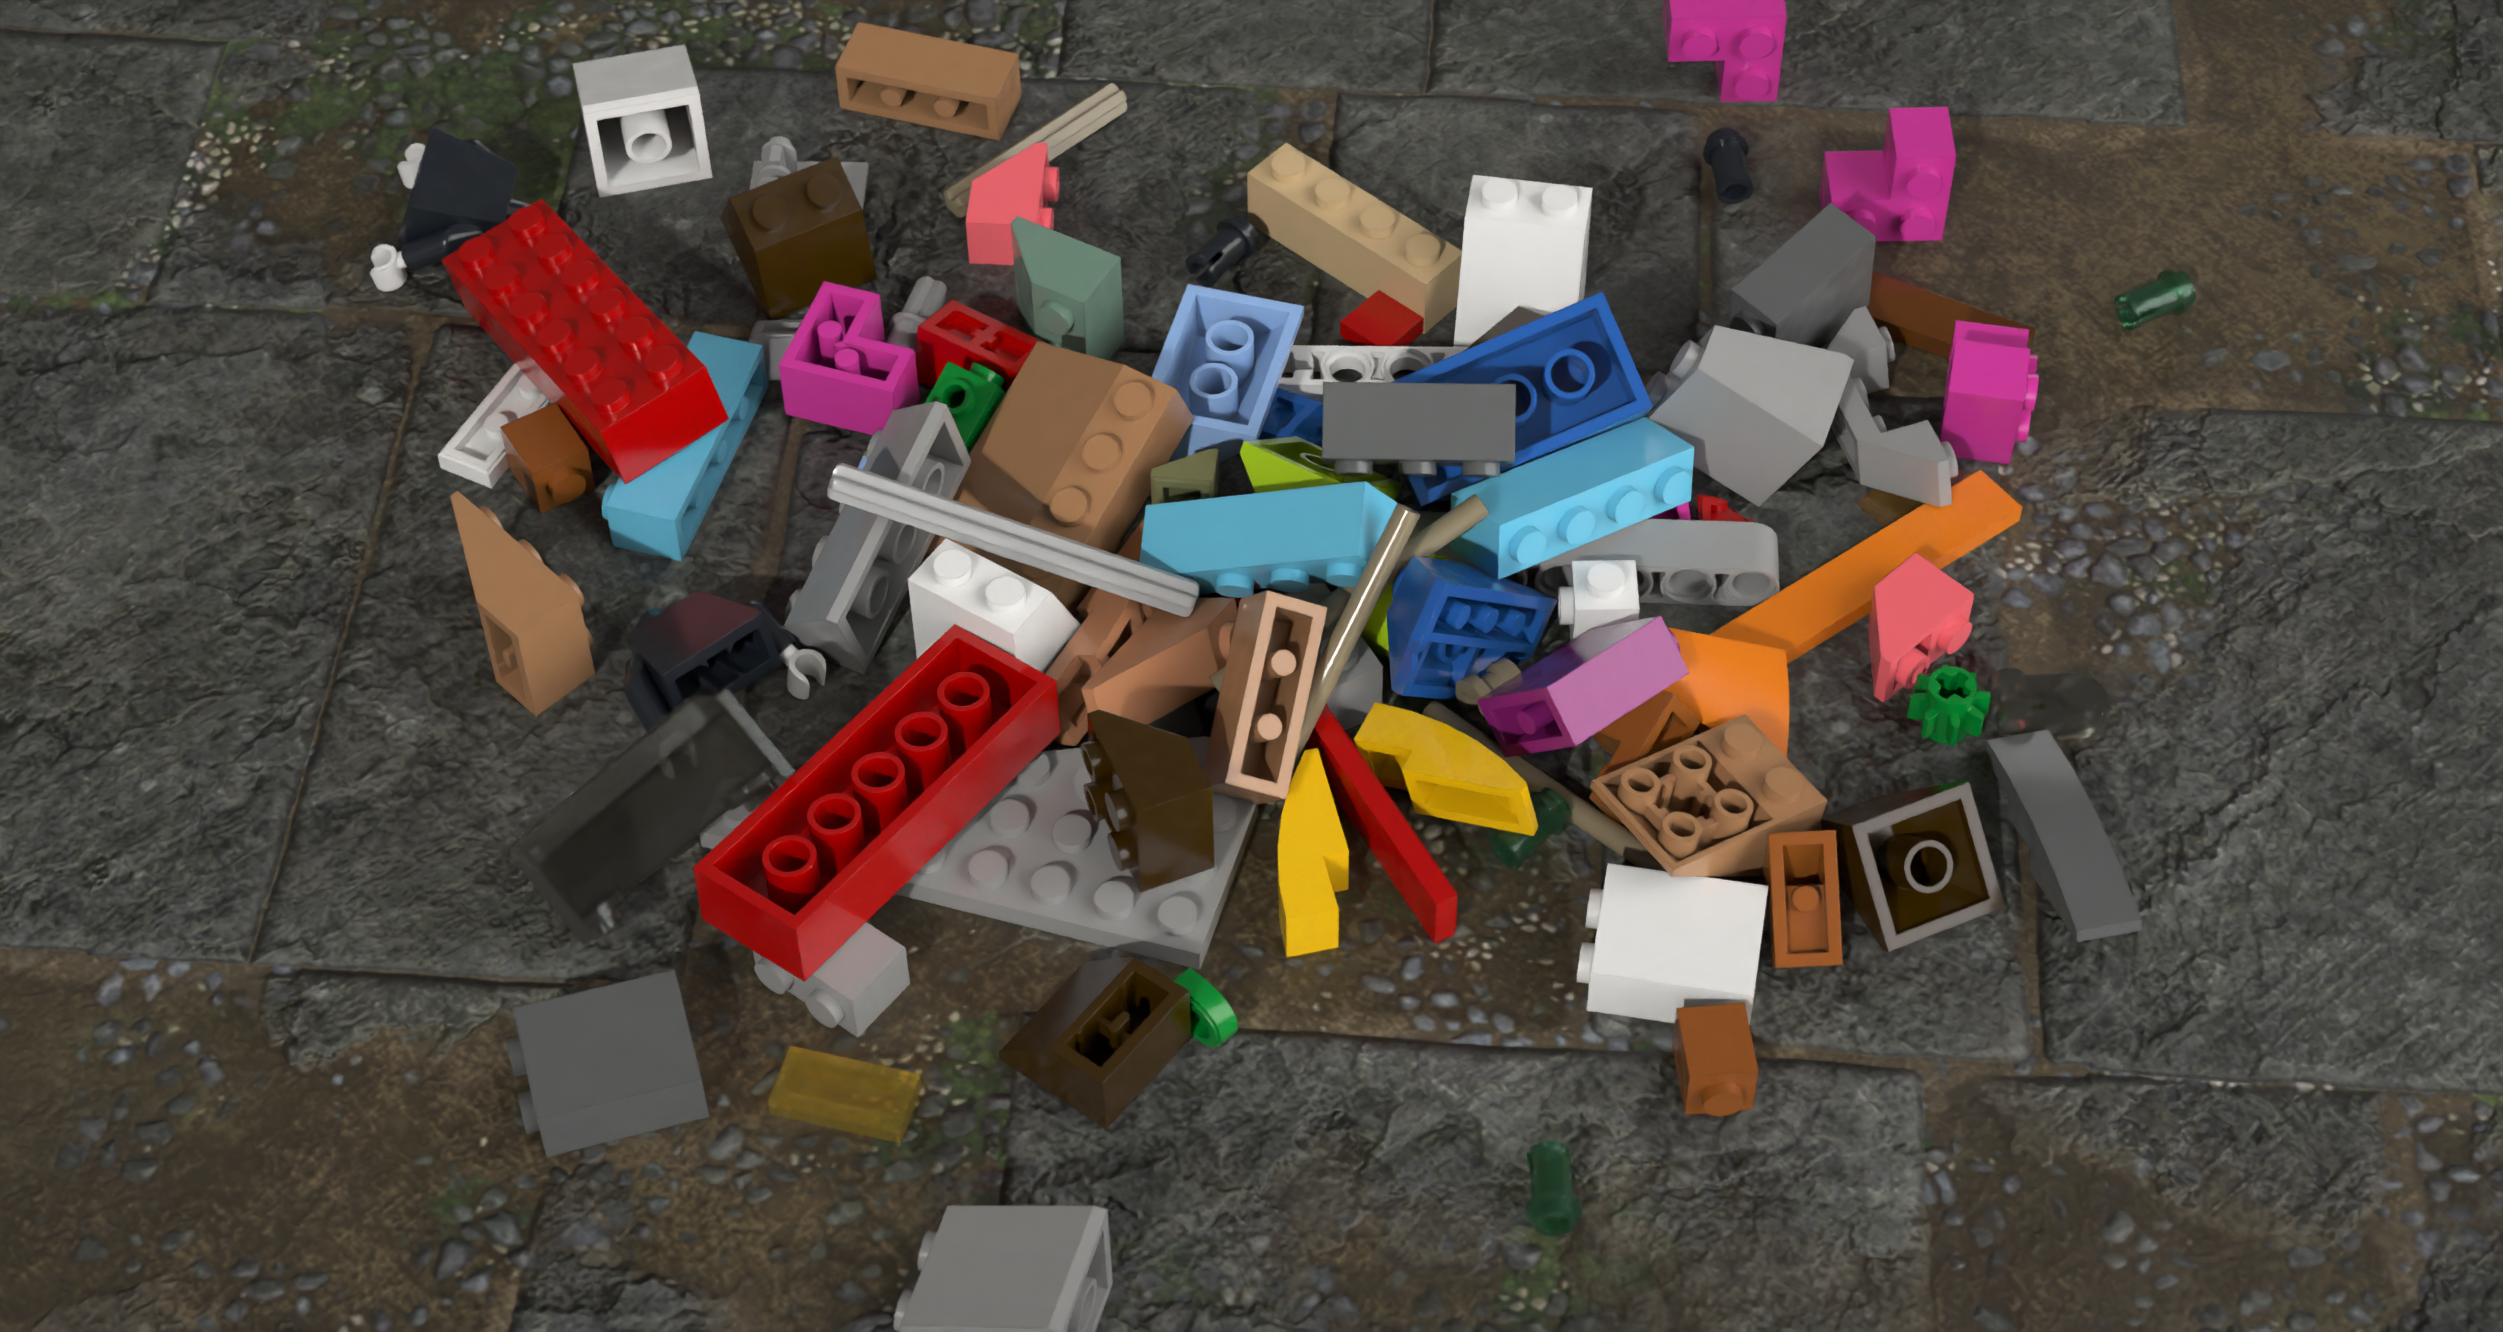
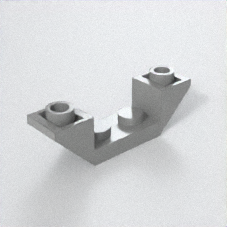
M1867 307L1854 309L1826 349L1844 353L1854 359L1830 427L1860 485L1937 507L1952 504L1951 478L1958 476V464L1949 441L1940 442L1928 420L1887 431L1880 415L1872 417L1869 412L1867 394L1889 388L1888 362L1895 360V350L1888 329L1885 326L1880 328L1876 326Z

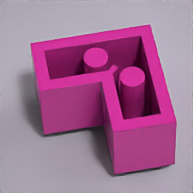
M1663 0L1662 20L1668 62L1715 61L1720 102L1777 101L1787 19L1785 1Z
M1948 107L1889 108L1883 150L1825 151L1819 189L1821 210L1829 203H1832L1874 234L1876 242L1942 240L1956 161Z
M824 281L779 363L786 415L873 435L878 429H884L893 410L915 406L920 400L915 349L885 342L880 294Z
M1956 320L1949 354L1939 441H1949L1956 457L2010 464L2015 441L2027 442L2031 411H2034L2039 374H2036L2038 355L2030 354V349L2027 348L2028 329Z

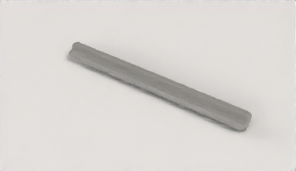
M845 463L837 464L828 485L827 496L832 500L1182 617H1187L1191 614L1199 594V584L1194 580Z

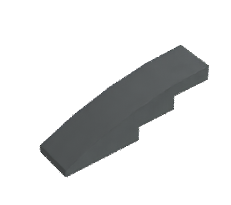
M2046 729L1986 740V763L2007 792L2008 817L2030 849V873L2076 942L2141 931V916L2103 825L2073 767L2050 731Z

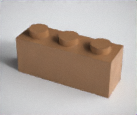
M858 22L835 66L841 109L999 141L1022 96L1019 54L861 22Z
M1268 590L1240 599L1203 767L1212 786V792L1256 804L1287 799L1328 607Z

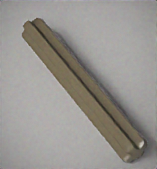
M1107 83L947 187L943 193L946 200L945 206L957 218H965L967 216L971 185L974 179L1036 142L1048 143L1049 162L1125 113L1128 108L1125 92L1119 90L1114 83Z

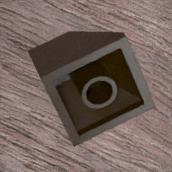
M1958 781L1877 796L1821 818L1820 825L1822 831L1836 830L1839 885L1883 951L1890 952L2005 907L1968 781Z

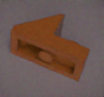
M1662 690L1591 736L1607 753L1613 755L1610 762L1601 769L1598 778L1691 738L1700 722L1675 694ZM1592 791L1589 798L1607 816L1627 828L1598 795Z
M1836 830L1767 833L1762 885L1768 886L1767 900L1769 905L1772 967L1790 968L1843 965Z

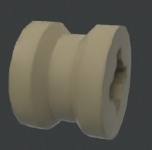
M1500 658L1487 667L1485 674L1481 676L1469 674L1456 683L1455 693L1457 702L1464 717L1470 724L1488 736L1493 735V732L1477 700L1521 673L1513 662L1507 658Z

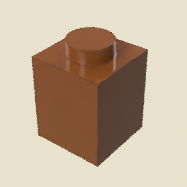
M556 403L500 426L509 467L540 514L564 503L572 502L578 497L596 490L588 448Z
M1745 1002L1676 1008L1672 1050L1684 1114L1707 1113L1711 1116H1727L1739 1110L1753 1109L1759 1071Z

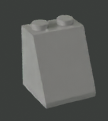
M1714 325L1697 344L1688 340L1682 346L1672 362L1670 371L1666 375L1659 371L1651 378L1645 389L1653 407L1643 417H1647L1694 446V467L1759 507L1823 448L1854 359L1840 352Z
M947 1205L938 1231L929 1229L924 1236L918 1256V1270L921 1273L914 1291L905 1289L900 1296L894 1316V1330L897 1332H1095L1113 1284L1108 1210L1097 1206Z

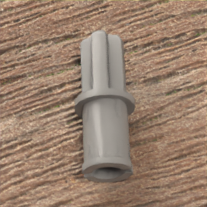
M923 276L917 280L902 312L894 314L889 322L891 332L886 343L915 349L916 359L918 326L942 308L947 292L945 283L940 280H934L929 276Z

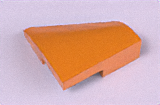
M1668 627L1679 643L1680 655L1689 674L1664 690L1675 694L1700 722L1697 730L1703 733L1742 715H1746L1787 758L1789 681L1786 651L1784 649Z

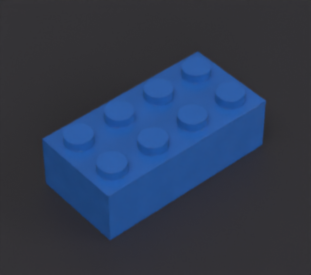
M1603 291L1390 382L1516 384L1515 462L1512 467H1500V474L1646 416L1653 407ZM1437 466V476L1434 477L1403 476L1418 511H1424L1451 499V493L1489 479L1462 477V466Z

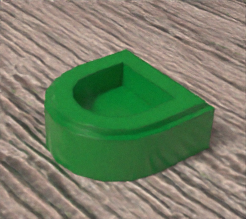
M1191 967L1173 980L1189 990L1191 1036L1205 1046L1216 1048L1237 1032V1018L1229 1003Z

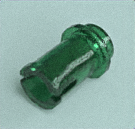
M2164 270L2159 273L2156 281L2128 293L2124 292L2117 295L2115 304L2118 306L2127 305L2116 308V314L2122 325L2131 331L2170 312L2175 315L2187 312L2189 305L2194 303L2196 299L2195 287L2190 277L2184 271Z
M1545 787L1539 792H1529L1539 826L1534 836L1499 830L1488 839L1492 852L1506 866L1519 869L1525 860L1550 835H1561L1566 830V820L1571 816V810L1567 802L1554 790Z
M1540 1142L1530 1148V1153H1526L1532 1197L1525 1207L1527 1219L1534 1224L1536 1231L1546 1236H1560L1571 1232L1576 1227V1220L1580 1218L1582 1213L1581 1201L1573 1194L1570 1148L1560 1142Z

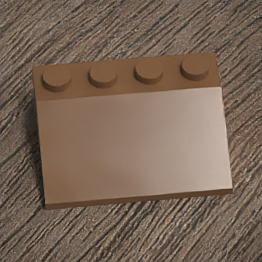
M1037 341L970 452L971 463L953 500L1115 553L1151 492L1150 475L1152 468L1169 462L1194 417L1178 390L1124 364ZM935 534L925 557L928 558L946 537ZM949 539L1051 591L1075 619L1079 614L1076 608L1092 588V586Z

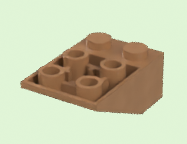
M457 491L450 497L496 682L531 713L538 716L595 675L590 647L593 645V638L585 626L581 606L585 603L583 594L569 576L563 573L557 576L544 565L540 555L529 542L524 539L517 542L504 531L500 521L486 506L477 508Z
M1742 715L1594 779L1590 786L1672 877L1763 875L1767 833L1817 831L1828 801L1746 715Z

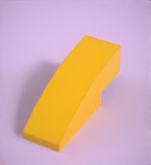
M1374 702L1354 738L1356 748L1383 786L1409 792L1415 813L1530 836L1535 835L1539 826L1527 783L1502 758L1479 741L1443 722L1410 710Z
M1318 748L1304 751L1291 779L1287 799L1281 814L1277 848L1279 923L1286 958L1338 948L1339 908L1334 893L1348 890L1349 849Z

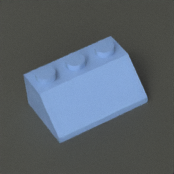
M1191 284L1187 285L1151 376L1177 389L1194 417L1169 462L1204 450L1219 449V463L1239 454L1244 441L1259 439L1302 322L1304 306Z

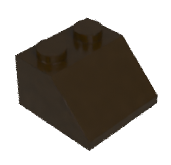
M837 156L730 197L720 217L767 320H779L809 308L824 281L856 289L877 279L863 211Z

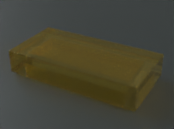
M790 1045L768 1100L770 1114L901 1143L922 1089L921 1075Z

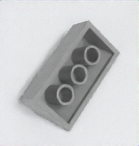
M934 401L893 410L884 429H878L873 434L867 448V462L863 470L953 500L971 463V458L948 406ZM840 502V515L830 535L823 536L818 542L812 558V570L803 588L794 591L787 603L784 626L797 639L795 645L798 650H815L821 653L826 661L865 675L908 590V578L919 568L935 534Z

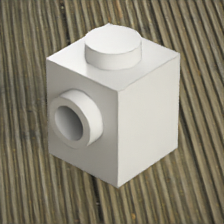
M1635 560L1572 561L1570 587H1559L1558 590L1559 625H1569L1570 642L1591 629L1639 620L1640 608Z

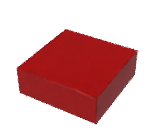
M1381 290L1375 292L1340 321V336L1355 346H1408L1424 332V318Z

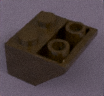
M1100 709L1087 713L1089 741L1081 744V753L1092 782L1084 784V794L1093 819L1096 822L1105 819L1111 831L1107 835L1108 844L1119 871L1129 869L1141 893L1215 868L1212 786L1187 737Z
M1136 957L1084 962L999 1051V1060L1107 1129L1191 1038L1189 990Z

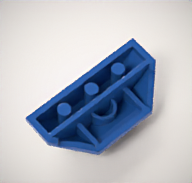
M1412 555L1409 564L1401 569L1392 587L1393 600L1386 614L1392 690L1402 696L1457 701L1455 687L1461 678L1469 674L1477 676L1485 674L1487 667L1500 658H1507L1516 666L1532 658L1557 603V599L1506 578L1497 580L1482 569L1470 564Z

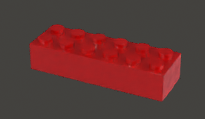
M542 198L530 206L517 210L504 222L481 236L466 241L458 250L441 259L467 312L509 358L516 363L552 404L556 403L573 428L625 484L729 420L706 366Z
M954 624L693 867L702 920L805 982L1061 733L1056 680Z

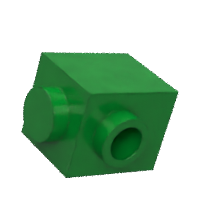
M948 361L925 402L937 401L948 406L968 454L972 451L1006 394L1001 389L1005 379L990 369L974 362L968 371Z

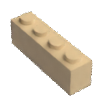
M1288 143L1283 144L1247 173L1248 221L1261 232L1366 298L1381 290L1424 318L1423 334L1457 307L1462 251Z

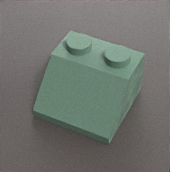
M1016 216L1011 222L1017 307L1026 333L1050 345L1110 360L1125 341L1121 257Z

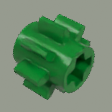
M1944 664L1942 668L1935 670L1930 677L1921 673L1917 675L1914 694L1910 695L1907 718L1921 719V737L1923 739L1930 738L1937 743L1955 746L1967 734L1975 737L1981 735L1984 716L1987 715L1991 693L1977 691V674L1975 672L1969 673L1962 668Z

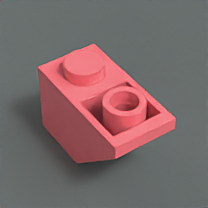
M1036 142L972 181L966 216L969 264L1014 265L1011 222L1016 216L1054 230L1053 208H1047L1048 202L1058 201L1060 176L1059 167H1049L1048 143Z
M1918 553L1913 554L1874 586L1868 621V636L1874 697L1883 703L1901 688L1910 689L1914 687L1918 674L1925 675L1930 664L1945 652L1953 654L1960 649L1972 630V623L1969 622L1974 593Z

